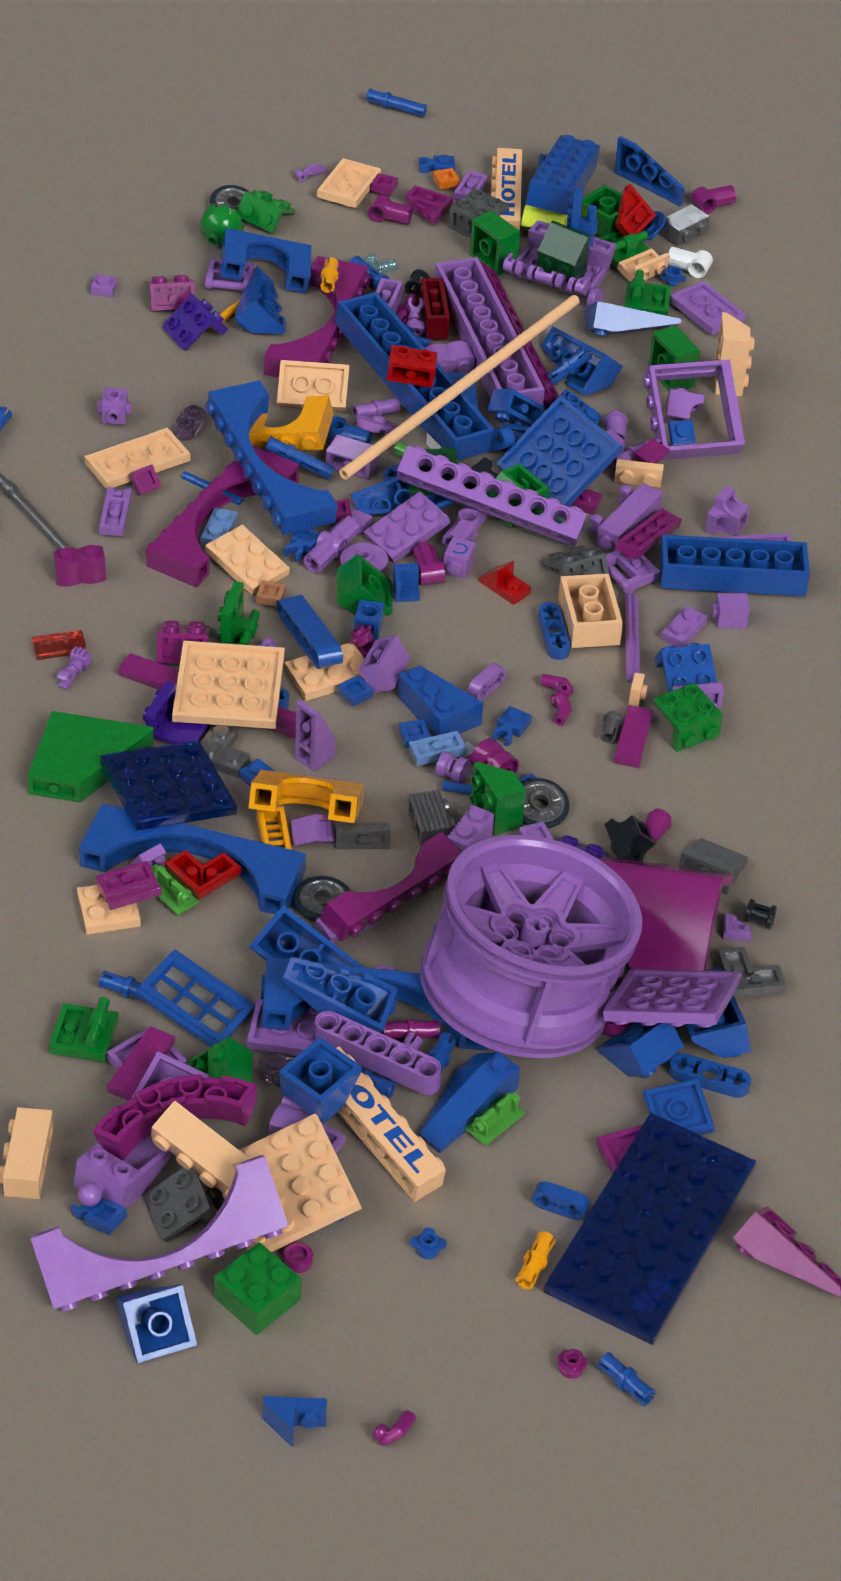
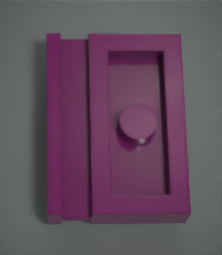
M148 861L96 876V884L105 902L108 903L110 910L162 895V887L157 883V878Z

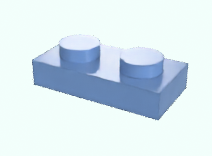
M214 508L201 535V545H206L232 531L238 520V512Z
M453 731L409 742V751L416 765L420 766L437 762L444 751L453 754L454 757L466 755V746L459 732Z

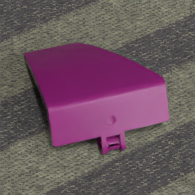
M612 857L597 858L624 880L636 897L641 910L642 931L635 951L628 961L630 969L706 971L722 887L733 882L734 874L691 869L686 866H671L664 863L655 864Z

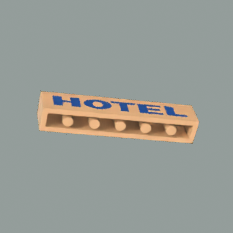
M497 148V156L492 158L491 196L509 204V209L502 213L500 217L520 231L522 149Z
M340 1046L336 1048V1049H338L339 1051H341L342 1053H344L346 1056H348L349 1058H351L353 1061H355V1060L353 1059V1057H352L351 1055H349V1054H346V1053L340 1048ZM361 1072L345 1105L338 1113L415 1203L443 1185L446 1172L445 1166L440 1158L434 1157L428 1150L425 1141L420 1136H416L409 1128L407 1120L402 1115H398L391 1107L389 1099L378 1092L371 1078Z

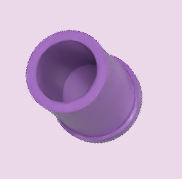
M614 409L606 416L605 426L607 430L613 429L626 442L628 419L624 413Z

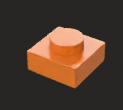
M453 168L433 171V180L440 190L458 187L460 184V179Z

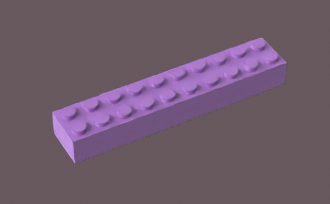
M478 257L435 263V278H443L449 316L461 341L469 342L475 358L474 367L476 368L516 338L517 334ZM523 347L480 379L490 400L494 389H514L543 406L545 389Z

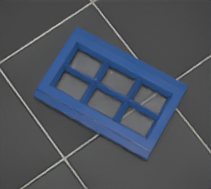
M176 949L158 965L135 991L136 996L209 1047L219 1043L228 1036L231 1037L255 1009L254 1003Z

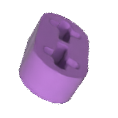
M492 663L471 681L467 693L480 701L484 700L503 683L507 670L497 663Z

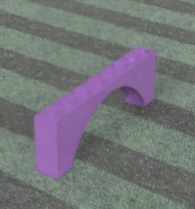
M259 1155L234 1164L235 1175L230 1190L215 1217L193 1239L165 1254L139 1259L102 1255L88 1250L62 1234L59 1226L29 1236L53 1309L60 1307L61 1312L79 1306L77 1301L87 1297L90 1298V1301H95L108 1296L107 1290L118 1286L120 1291L138 1285L136 1280L148 1276L149 1280H154L167 1275L166 1269L177 1266L178 1270H182L195 1265V1259L207 1256L208 1260L224 1255L225 1248L235 1245L236 1249H241L254 1244L253 1239L264 1235L265 1239H269L282 1234V1228L287 1227L288 1223L266 1157Z

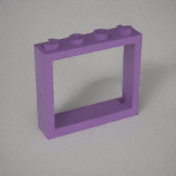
M730 359L650 365L646 374L643 375V386L648 391L646 404L648 410L651 409L652 414L650 427L652 431H655L656 438L654 440L669 448V454L661 460L741 453L745 446ZM717 376L729 442L668 446L657 381Z

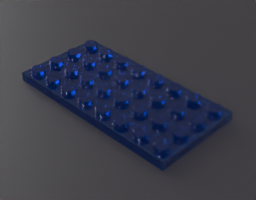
M650 1112L545 1283L543 1292L653 1345L755 1169L756 1161Z

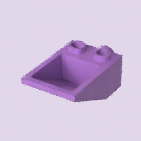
M150 1135L139 1143L122 1161L105 1150L98 1142L77 1159L73 1186L79 1189L78 1199L80 1203L91 1207L98 1204L101 1198H104L128 1209L142 1196L173 1153L169 1150L165 1152L159 1149L153 1143V1138Z

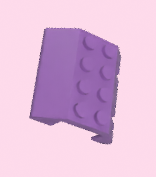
M537 220L528 231L527 247L517 259H513V253H510L503 263V270L519 279L529 280L539 285H545L581 298H587L589 291L593 287L597 288L606 277L616 244L594 237L593 246L589 247L587 272L578 280L571 277L567 282L565 281L566 276L564 274H557L555 271H552L550 274L544 272L541 267H536L537 252L550 225L549 223Z

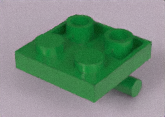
M618 230L599 238L616 244L610 264L615 269H617L619 262L650 249L642 242L648 239L646 231L624 236Z
M636 270L635 278L627 283L624 307L668 316L671 286L645 283L643 279L644 271Z
M234 581L231 590H227L225 593L224 607L220 606L218 610L217 621H220L221 625L218 629L217 639L221 640V643L234 644L236 638H240L238 645H249L250 640L254 638L258 629L257 622L260 617V611L253 609L249 618H244V583Z
M106 997L99 998L96 1008L63 1003L49 1044V1054L106 1062V1052L110 1050L119 1021V1012L108 1010L110 1000Z

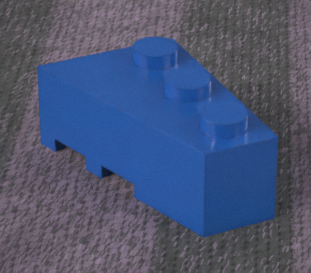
M421 665L399 674L398 697L418 720L424 719L426 727L432 736L458 731L460 734L482 725V701Z

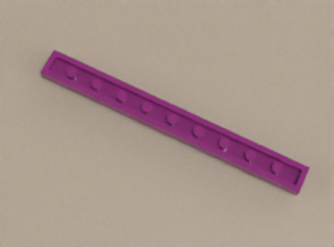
M481 261L480 263L517 336L525 331V328L500 279L492 268ZM529 341L523 348L545 389L543 403L551 405L559 395L551 379L548 377V373L532 342Z

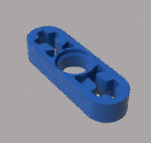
M552 602L543 603L539 607L538 621L547 654L556 660L565 659L569 656L570 640L561 608ZM549 629H557V630H559L560 632H558V633H552V632H549L548 630H549Z
M685 1053L675 1054L670 1059L669 1075L678 1082L698 1078L701 1088L735 1098L744 1097L749 1092L751 1077L742 1069ZM707 1071L713 1072L717 1075V1078L707 1079L702 1073ZM735 1081L740 1082L739 1085H735L734 1083Z

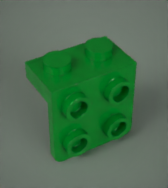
M254 189L253 192H244L237 213L242 219L270 233H275L282 214H294L295 209L291 208V203L288 201L273 199V194L264 190L260 192Z
M689 684L654 698V705L674 727L671 746L676 752L719 736L723 714L698 685Z

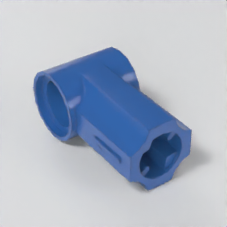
M333 416L326 443L330 445L336 435H340L368 444L372 441L373 433L348 425L347 420L343 417Z

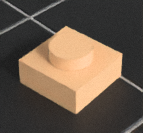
M634 674L629 705L639 707L640 700L646 699L648 685H644L645 674Z

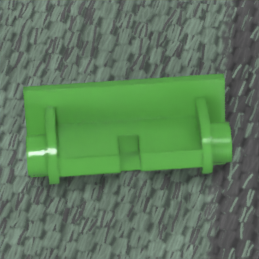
M156 864L151 868L157 878V883L162 887V895L157 897L175 914L180 915L199 903V900L192 895L191 891L184 888L173 878L163 865L159 866Z
M515 1092L506 1093L494 1105L466 1126L465 1130L487 1146L525 1115V1111L518 1107V1102L520 1101L518 1094Z

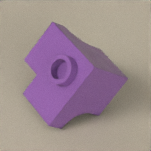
M683 388L670 389L665 400L664 423L689 420L690 413L700 411L704 395L687 392Z
M726 486L715 497L714 505L707 514L705 532L711 535L724 532L737 536L747 525L750 506L742 503L737 498L735 489Z

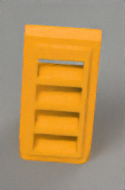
M284 806L278 807L275 812L257 810L256 820L261 842L273 846L284 845V848L292 850ZM278 822V824L266 825V823ZM269 830H280V832L267 833ZM282 837V840L269 841L268 839Z

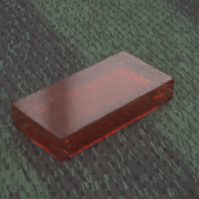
M82 630L32 637L37 660L70 656L75 646L86 649Z

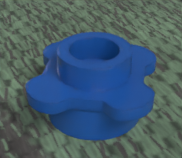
M670 266L665 269V274H660V279L665 280L670 286H677L679 282L686 280V276L682 275L680 268Z
M425 1228L422 1234L418 1237L414 1236L410 1240L411 1247L416 1248L417 1254L424 1259L437 1257L440 1250H444L447 1244L444 1238H439L435 1234L433 1228Z

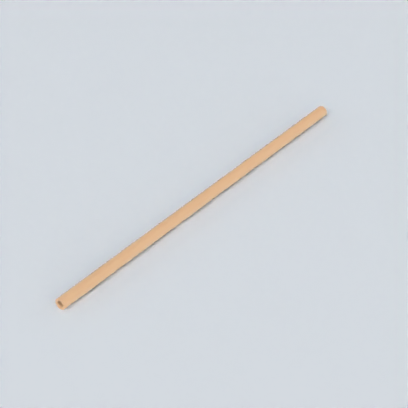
M576 295L570 296L340 469V476L345 480L350 478L576 307L580 302L579 298Z

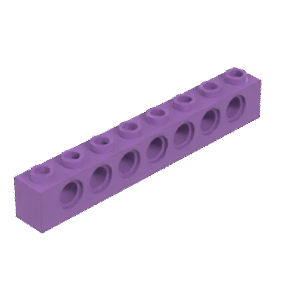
M407 446L397 469L398 480L573 547L576 546L586 522L587 514L583 513L584 511L578 507H567L555 498L549 497L547 499L539 496L534 490L520 489L510 481L504 480L502 482L494 479L487 472L479 473L473 471L466 464H455L442 455L434 456L419 446H414V448ZM427 465L431 467V470L423 472L419 468ZM444 474H451L454 478L447 481L442 476ZM472 482L476 487L467 489L464 484ZM495 491L498 493V496L491 498L486 493ZM516 499L521 504L519 506H512L509 504V501ZM534 508H539L543 511V513L540 515H535L531 512V510ZM559 516L563 517L566 521L559 524L553 519Z

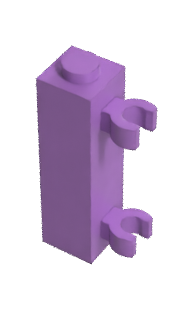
M644 483L635 491L630 486L623 485L618 490L622 495L617 499L621 505L605 521L598 514H593L589 518V522L594 524L588 528V531L592 534H598L596 545L609 552L616 551L615 547L619 539L661 509L662 491Z

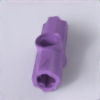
M471 507L460 510L458 520L443 536L442 543L448 548L453 537L468 541L475 539L478 535V529L490 515Z
M350 516L342 518L330 531L324 530L321 532L316 546L304 557V565L308 568V571L316 574L321 572L334 558L340 559L342 551L347 548L348 543L360 532V525L357 524L355 518Z

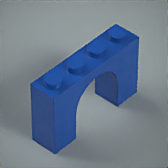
M229 228L225 229L221 246L220 277L241 281L246 261L250 259H265L277 264L285 274V290L306 294L311 277V245Z

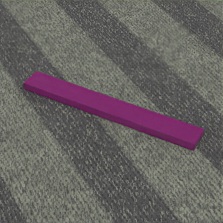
M132 653L118 667V675L161 690L166 681L176 683L177 686L179 670ZM278 706L276 729L269 730L296 739V712Z

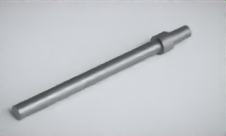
M0 473L2 492L18 504L58 549L71 548L19 493V488Z

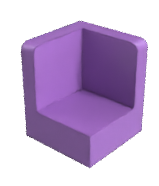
M313 814L291 820L294 846L335 842L333 820H328V815Z

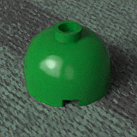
M210 204L205 209L200 220L201 232L210 244L222 246L226 228L243 231L245 225L241 224V216L233 209L225 205L219 208L214 207L216 204Z

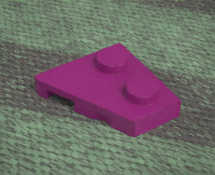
M415 185L407 193L405 203L412 206L417 213L435 225L451 207L453 197Z

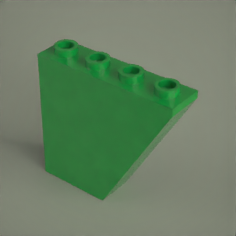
M52 711L27 775L28 793L30 795L67 801H83L153 749L154 727Z

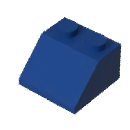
M633 1022L625 1030H622L621 1034L613 1036L597 1049L601 1055L628 1077L641 1076V1078H646L657 1071V1066L670 1062L672 1056L682 1049L684 1045L675 1027L670 1026L669 1023L645 1026L641 1022Z
M319 1037L279 1070L281 1093L310 1115L316 1114L320 1122L324 1124L345 1105L362 1072V1066Z

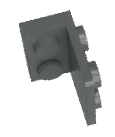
M474 189L450 207L449 229L471 239L472 219L490 211L500 216L509 209V204L481 190Z
M583 545L572 547L570 552L564 554L563 552L551 553L549 558L542 560V565L559 569L560 576L609 573L605 553L596 551L595 548L586 549Z
M700 838L693 849L685 846L681 852L679 866L734 874L733 882L722 887L721 892L727 894L746 865L748 857Z
M182 1168L145 1193L153 1220L163 1241L169 1240L201 1218L206 1222L208 1220L211 1221L222 1206L215 1186L210 1188L204 1184L199 1178L200 1174L192 1168L190 1170Z

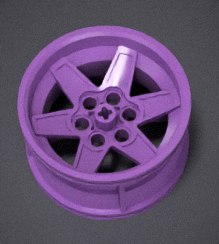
M504 835L479 841L465 849L455 859L449 871L444 888L443 907L435 931L429 937L421 959L420 979L424 993L434 1010L445 1022L463 1036L489 1049L526 1058H554L580 1051L593 1043L602 1034L605 1028L604 1025L608 1022L604 1021L603 1010L614 995V986L620 970L632 957L642 931V914L639 904L631 889L615 871L596 857L569 844L530 835Z

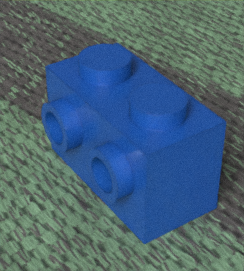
M494 389L487 411L496 415L495 418L497 420L509 422L513 425L531 427L542 415L544 406L514 389Z

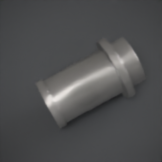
M615 710L609 711L603 717L604 725L600 733V739L604 737L602 741L606 743H613L616 740L618 728L623 724L622 715Z

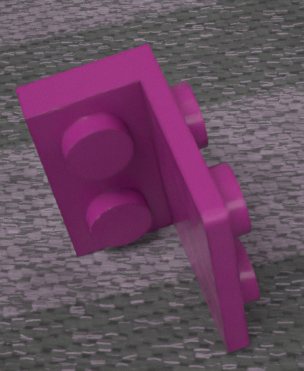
M175 275L174 280H167L165 276L152 277V281H147V286L150 288L151 311L176 310L191 293L195 296L194 281L189 279L187 275Z
M174 620L164 621V624H160L157 632V663L180 664L183 641L208 642L210 626L205 625V622L191 621L189 625H179V621Z

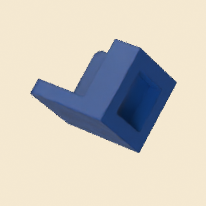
M418 563L393 564L392 583L395 602L420 600Z

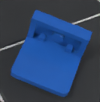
M691 643L685 647L677 648L676 646H666L661 648L660 652L654 657L656 667L663 666L668 692L672 691L674 686L717 683L710 644L700 645V643Z

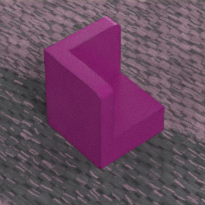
M652 438L634 453V461L658 464L661 459L669 454V448Z

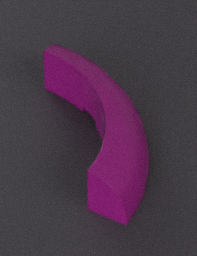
M189 1075L167 1079L136 1092L135 1097L122 1106H115L94 1128L93 1134L105 1150L124 1161L139 1143L151 1135L152 1126L174 1101L198 1119H220L246 1126L255 1107L257 1086L245 1080L229 1076H221L220 1079L203 1078L202 1075Z

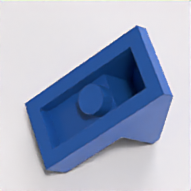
M263 1396V1420L290 1446H293L294 1426H303L305 1428L326 1427L327 1398Z

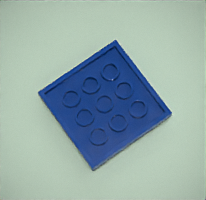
M560 395L496 464L502 470H505L520 463L549 487V497L555 498L562 505L569 507L624 448Z

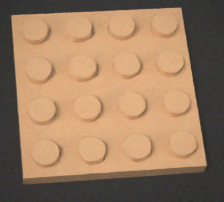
M183 641L172 722L276 729L285 648Z
M316 1114L306 1117L239 1150L250 1159L259 1155L266 1157L288 1223L287 1227L282 1228L283 1233L276 1237L265 1239V1236L262 1235L254 1238V1244L247 1246V1251L260 1242L273 1252L362 1209Z

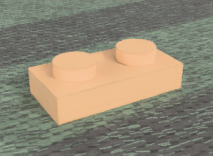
M617 459L614 482L633 485L644 483L651 487L661 488L664 464Z

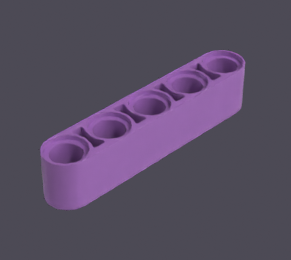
M323 1011L316 1016L315 1040L321 1037L335 1048L340 1046L359 1065L421 1094L432 1095L440 1089L441 1064L434 1057L338 1013Z

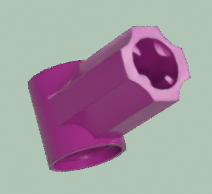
M732 185L709 190L705 187H698L692 192L691 200L701 211L709 214L716 207L736 202L735 188Z
M378 195L373 200L367 213L374 222L388 220L409 225L413 215L412 206L392 202L385 195Z
M425 541L413 547V555L419 568V585L444 583V564L442 561H438L434 545H430L428 541Z

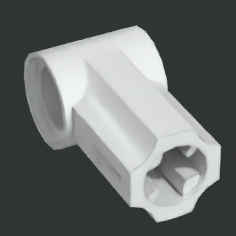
M671 247L669 250L670 259L668 266H675L686 270L695 278L704 277L713 262L711 254L704 250H700L697 253L676 247Z

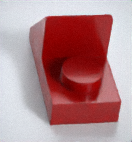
M514 561L496 566L478 578L480 583L513 605L530 595L531 586L513 575Z

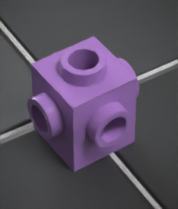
M104 388L103 399L98 400V414H102L103 424L126 425V417L131 415V401H128L127 389Z

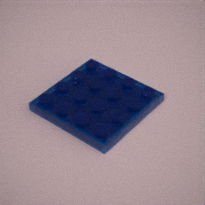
M200 741L101 755L100 765L136 831L237 814V804Z

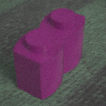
M87 545L79 549L66 547L54 551V571L57 585L66 587L80 583L94 584L105 581L106 568L103 546Z

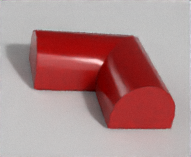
M187 850L165 862L166 871L186 889H189L198 900L203 899L241 875V867L225 852L204 865Z

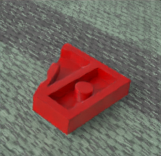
M631 184L627 185L623 190L615 226L624 236L631 233H639L656 216L654 211Z

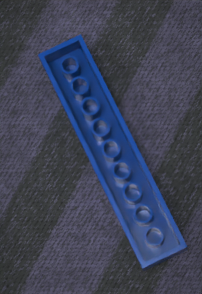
M377 292L338 302L335 324L411 415L455 384L437 362L432 388L387 381L388 362L392 345L420 350L426 349ZM463 392L420 424L424 431L442 448H456L458 461L491 451L495 430Z

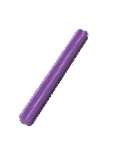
M627 593L624 600L626 680L632 683L634 674L640 673L638 596L635 593Z

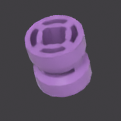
M444 751L438 760L435 774L442 778L450 777L453 782L463 783L469 770L470 760L463 757L455 758L453 754Z

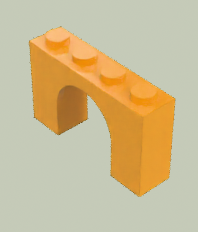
M329 395L306 396L300 416L292 423L282 427H266L267 413L262 414L250 430L249 438L251 445L264 450L270 436L288 445H295L294 448L300 451L323 450L334 415Z
M260 770L251 782L249 809L275 812L282 804H309L328 809V820L355 823L362 810L365 784Z

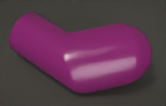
M542 674L541 686L553 688L556 693L563 692L567 697L572 695L573 687L566 678Z
M557 692L550 696V703L554 702L552 706L558 708L553 717V722L558 726H562L571 714L572 706L566 694Z
M408 1410L403 1411L390 1429L385 1424L380 1423L372 1432V1437L378 1440V1444L382 1446H387L404 1437L415 1423L416 1417L414 1413Z

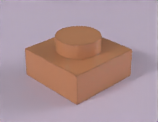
M262 580L256 595V603L277 607V600H281L285 596L286 584Z

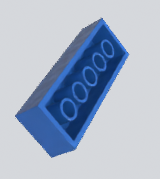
M560 135L530 180L526 205L568 215L569 196H574L575 188L584 189L597 168L601 145L595 144L591 140H578L571 135Z
M662 535L659 553L660 589L806 596L810 577L807 542Z

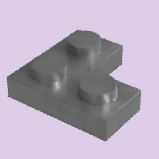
M212 725L192 753V762L239 778V770L249 764L250 754L231 748L238 738V729L226 725Z
M745 947L718 950L717 958L722 970L740 972V983L734 992L735 998L785 992L786 983L779 964L752 967Z

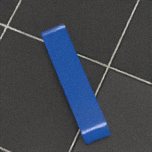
M302 594L277 600V611L281 621L316 669L343 663V653L339 643Z

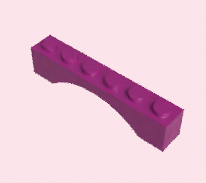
M440 832L422 844L415 858L414 869L401 882L374 892L346 891L327 903L320 919L341 942L350 936L355 938L364 930L368 923L372 926L377 924L389 911L391 913L396 912L403 905V902L408 899L413 901L421 894L422 890L427 887L432 889L439 883L442 877H448L453 862L461 852Z

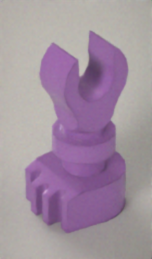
M410 297L407 304V310L410 314L405 326L411 327L414 330V335L422 337L426 329L425 322L421 321V315H419L423 307V300L420 298L419 306L415 307L412 305V297Z
M75 646L70 653V662L57 676L61 680L58 686L68 689L72 685L76 675H79L81 671H85L92 664L91 652H87L85 648L82 649V647L78 648Z

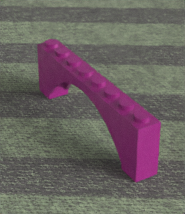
M316 257L311 267L310 286L319 289L329 299L335 312L322 328L306 337L277 345L270 344L264 355V375L279 378L281 360L316 363L331 362L332 352H336L339 338L342 339L344 336L335 324L338 302L364 295V289L368 288L370 283V275H367L368 266L337 260V271L339 274L335 282V289L332 292L330 288V293H325L321 290V271L324 268L326 259H328L329 263V258Z
M252 445L258 457L270 469L284 478L298 483V463ZM234 460L231 464H228L225 470L218 477H215L212 483L205 490H202L200 495L192 503H189L186 509L179 516H176L173 522L166 529H163L153 542L148 544L145 551L147 567L196 588L210 574L209 555L204 554L197 540V533L202 523L212 514L214 508H220L232 501V498L222 494L224 490L242 498L258 495L254 493L249 478L244 476L243 468L239 462L237 463Z

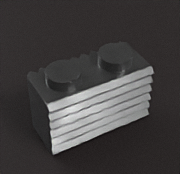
M691 204L684 207V209L678 210V212L672 213V215L666 216L665 224L660 231L661 237L663 236L676 246L684 242L688 243L693 238L707 233L710 216Z
M439 790L426 791L425 793L416 792L409 795L408 814L420 847L424 842L440 832L446 837L450 835L456 824L453 817L449 818L447 799H442Z

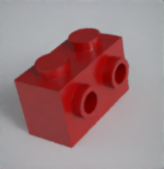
M392 345L386 380L432 388L436 371L437 352Z

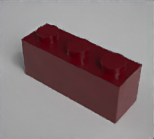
M421 278L420 298L423 300L421 312L423 322H425V336L431 340L448 339L450 316L443 278Z

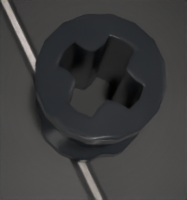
M416 269L410 275L411 280H408L404 286L407 295L415 294L416 298L420 297L419 280L421 277L430 278L427 272L421 269Z
M750 899L744 922L749 923V921L766 925L767 929H771L777 906L768 907L756 903L754 899Z

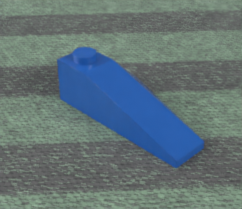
M258 266L254 269L236 308V322L241 328H246L250 333L283 334L286 332V320L283 316L280 317L279 314L282 308L276 301L278 296L274 283Z
M284 905L249 945L251 950L266 961L267 958L289 960L290 957H295L316 963L363 967Z
M290 957L281 978L283 983L318 1013L332 1011L379 1033H382L398 990L372 975L364 974L361 977L349 974V970L342 968L338 971L325 968L321 963Z

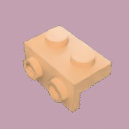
M651 248L619 262L617 269L629 281L635 278L636 270H643V279L646 281L650 277L665 272L670 255L665 253L659 256Z

